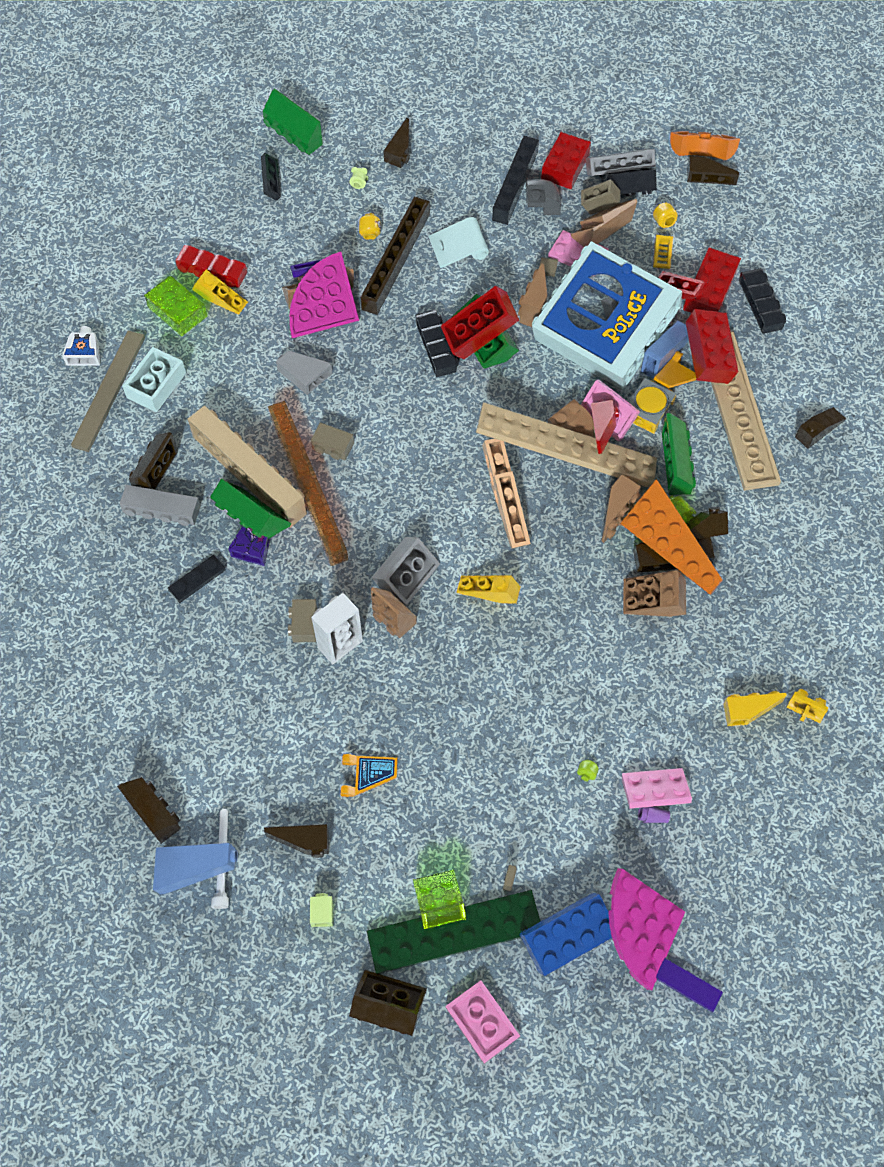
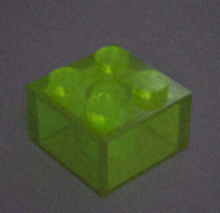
M454 869L412 879L424 929L466 919L464 903Z

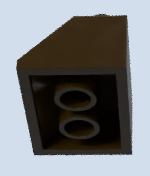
M167 432L156 435L153 441L149 442L147 451L140 457L135 470H132L130 473L129 481L131 486L153 490L157 488L178 453L172 433Z
M141 777L117 786L160 844L181 829L178 824L181 820L174 811L170 813L166 809L169 806L162 796L159 798L154 792L157 789L150 780L146 783Z
M364 970L353 996L349 1017L413 1036L427 988Z

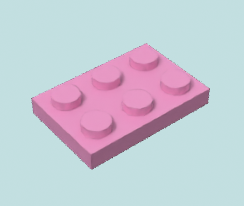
M563 230L548 253V257L572 266L573 262L580 258L584 247L571 237L570 234L572 233Z
M596 380L581 405L593 418L591 403L613 400V406L618 407L619 418H616L617 426L611 436L619 442L623 439L640 411L602 381Z
M683 768L622 773V782L629 809L687 804L692 801Z
M482 981L476 983L445 1006L484 1064L520 1038L519 1033Z

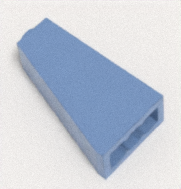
M677 321L645 351L641 368L642 373L654 379L672 359L677 351H681L689 341L686 324Z
M230 843L156 848L153 890L159 894H166L235 869L238 852Z

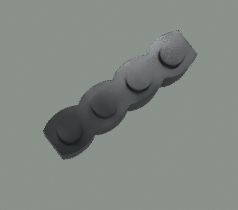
M761 268L741 272L739 283L762 334L783 330L786 316L780 310L779 301L774 297L773 287L767 282V274Z
M436 310L416 314V325L435 376L440 377L455 373L459 362L457 356H453L441 328L443 324L441 314L438 315Z

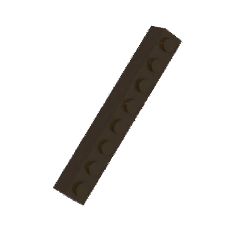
M414 196L360 297L361 310L378 315L430 216V201Z

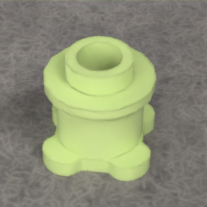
M352 167L351 172L353 175L350 178V185L355 189L364 188L368 180V170L366 168Z

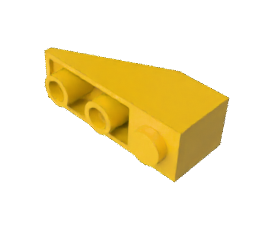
M208 270L204 271L192 288L203 299L238 315L248 303V301Z
M511 575L461 576L457 593L498 603L517 604L521 586Z
M772 691L763 695L751 693L748 696H740L739 694L728 696L723 703L727 726L748 725L782 703L787 694Z

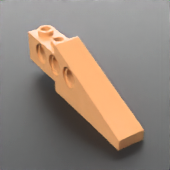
M498 439L485 440L482 447L491 480L490 484L511 549L530 545L504 441Z

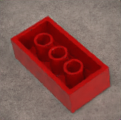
M709 247L695 277L697 280L704 281L705 285L696 298L685 300L683 310L690 313L694 309L720 312L738 271L741 258Z
M494 286L442 324L441 328L452 354L461 359H466L520 320L507 292Z
M694 309L686 320V328L696 380L729 384L739 371L727 313Z

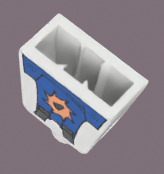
M82 326L80 333H71L69 335L62 355L66 365H100L99 342L96 334L91 333L90 327Z

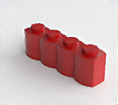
M189 245L183 246L175 260L176 266L181 272L193 273L200 278L204 271L208 270L231 288H239L247 274V267L243 262L230 260L222 255H214L209 251L199 250Z

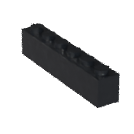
M523 136L494 203L492 221L508 225L538 154L539 139Z

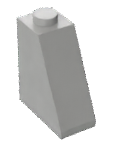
M292 351L281 355L276 361L277 370L306 395L332 375V366L329 362Z

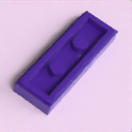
M664 958L656 975L659 982L712 1013L723 994L719 989Z

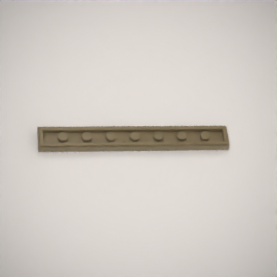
M127 331L71 443L72 448L86 452L90 451L145 340L144 334Z

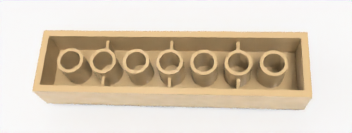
M203 406L188 418L193 438L258 499L292 524L289 528L307 515L304 494L299 489L293 488L291 482L286 477L280 476L279 471L274 466L268 465L266 459L261 454L255 453L254 448L249 443L243 442L237 432L230 430L229 425L224 420L218 419L217 414L212 409L209 410Z

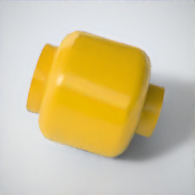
M665 202L659 204L654 209L653 218L660 227L668 228L675 224L678 214L670 203Z
M367 213L359 219V234L364 239L374 240L380 235L381 221L373 213Z

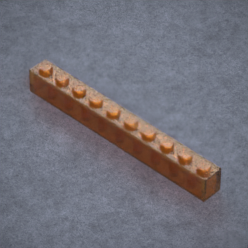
M282 401L268 406L270 419L299 490L305 496L304 502L330 566L348 561L347 549L286 402Z

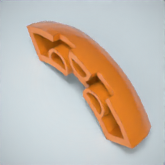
M680 131L671 132L670 134L671 147L679 156L699 155L728 160L735 154L740 142V138L728 135H711L708 132H698L697 134Z

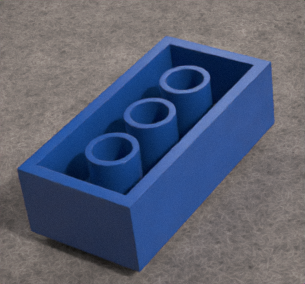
M597 893L589 894L519 933L536 969L543 976L612 938L609 912L600 894Z

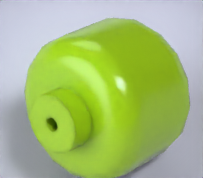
M583 760L579 764L577 774L584 781L588 782L589 779L595 780L599 771L598 765L591 760Z

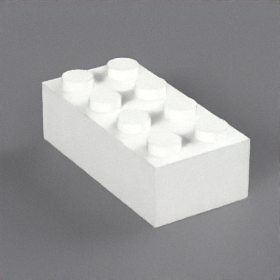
M344 593L333 597L328 605L316 610L311 617L318 649L332 665L363 642L359 609Z

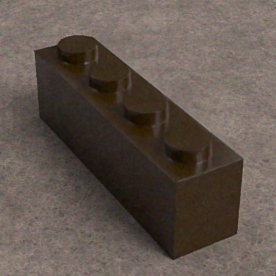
M711 537L697 539L713 564L715 555ZM644 542L635 545L633 554L637 573L677 569Z

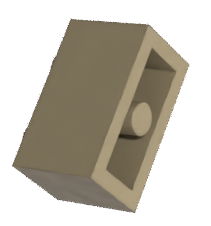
M612 180L581 190V205L590 215L620 205V190Z
M319 423L311 438L312 449L319 454L326 453L336 460H346L354 445V437L351 433Z
M316 599L292 600V607H289V618H292V624H288V636L292 637L293 642H316L311 618L317 610Z

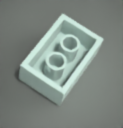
M152 347L122 386L126 397L157 413L186 374L183 361Z

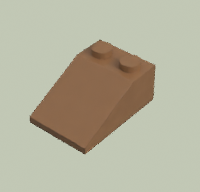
M575 399L548 419L550 424L596 438L593 418Z

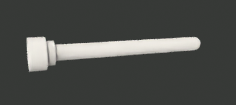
M227 809L220 811L218 844L227 843ZM226 872L217 875L216 893L211 901V907L214 909H226L229 906V898L225 893Z

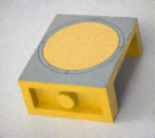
M644 378L629 401L631 405L640 411L633 424L654 434L670 404H674L676 393L671 389L658 385L655 381Z

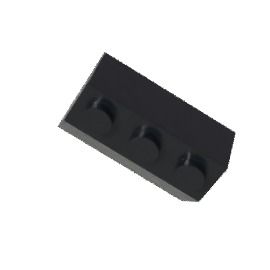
M646 168L600 175L602 183L612 180L620 190V194H626V197L636 196V192H642V195L652 194V191L657 190L656 169Z

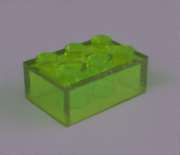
M171 275L144 295L148 308L181 337L208 317L205 304Z

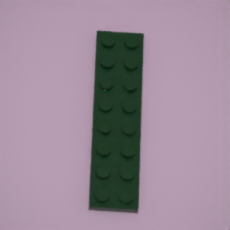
M528 890L367 930L366 932L376 974H381L521 938L519 933L541 921L533 892Z

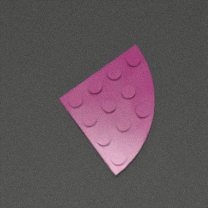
M341 252L332 254L316 263L299 282L289 311L291 338L359 321Z
M617 868L610 891L612 901L611 910H609V925L614 946L619 958L625 962L630 970V975L644 988L652 990L657 980L658 970L664 958L667 957L685 911L624 869Z

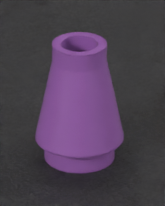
M657 806L642 807L638 810V820L643 821V823H668L670 811Z

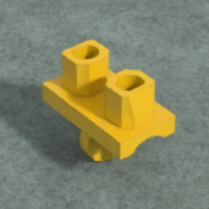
M803 689L795 691L787 708L801 714L799 720L802 722L807 717L821 723L829 708L826 706V700L820 697L815 700L808 698V692Z

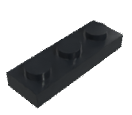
M264 153L261 156L263 192L267 197L278 200L281 198L278 160Z
M212 555L170 585L168 591L180 604L226 569L215 555Z

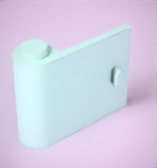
M474 217L466 218L429 235L440 268L469 255H472L474 259L482 260L489 253L478 221Z

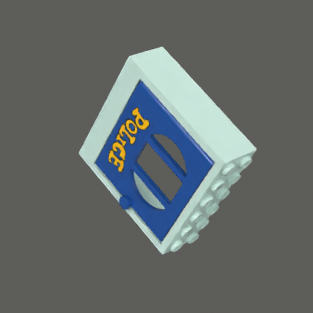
M591 241L588 246L583 248L580 258L573 262L569 274L564 275L559 288L553 291L550 301L544 304L539 317L534 318L532 322L534 338L541 344L624 391L642 365L645 351L661 337L681 308L682 291ZM605 274L615 278L622 286L623 296L616 294L589 277ZM584 283L619 302L607 321L571 302ZM567 308L576 311L602 327L594 330H584L576 327L568 318Z

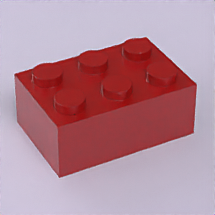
M560 132L542 166L541 179L572 189L586 163V158L589 157L591 142Z

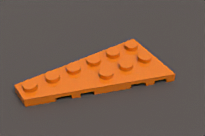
M656 479L620 524L711 595L723 579Z

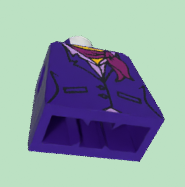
M242 526L228 548L230 556L265 566L270 538L265 536L259 538L251 533L252 529L250 527L248 529Z

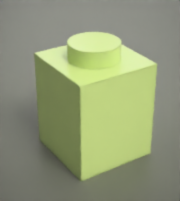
M319 893L315 897H310L311 927L333 926L332 896Z

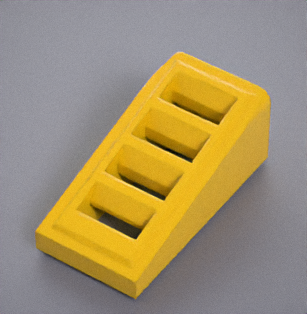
M656 235L653 257L654 268L670 269L673 236ZM658 255L667 256V258L658 257ZM657 261H666L667 264L657 263Z

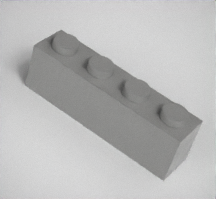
M654 149L586 158L587 175L590 176L656 166Z
M130 485L125 486L119 503L126 515H140L146 519L157 518L167 523L174 521L183 526L195 525L201 507L198 497Z

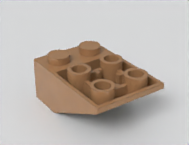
M541 264L539 269L534 271L532 282L527 284L526 293L519 300V305H521L518 311V316H520L519 323L532 327L534 318L539 317L542 307L547 302L544 264Z
M624 475L619 477L610 490L602 535L603 543L608 538L612 539L618 525L622 526L620 523L636 505L641 496L639 494L641 486Z
M679 570L624 579L623 614L667 617L686 615V579Z
M371 588L373 617L377 622H383L387 626V631L392 636L396 635L401 638L416 625V616L390 591Z

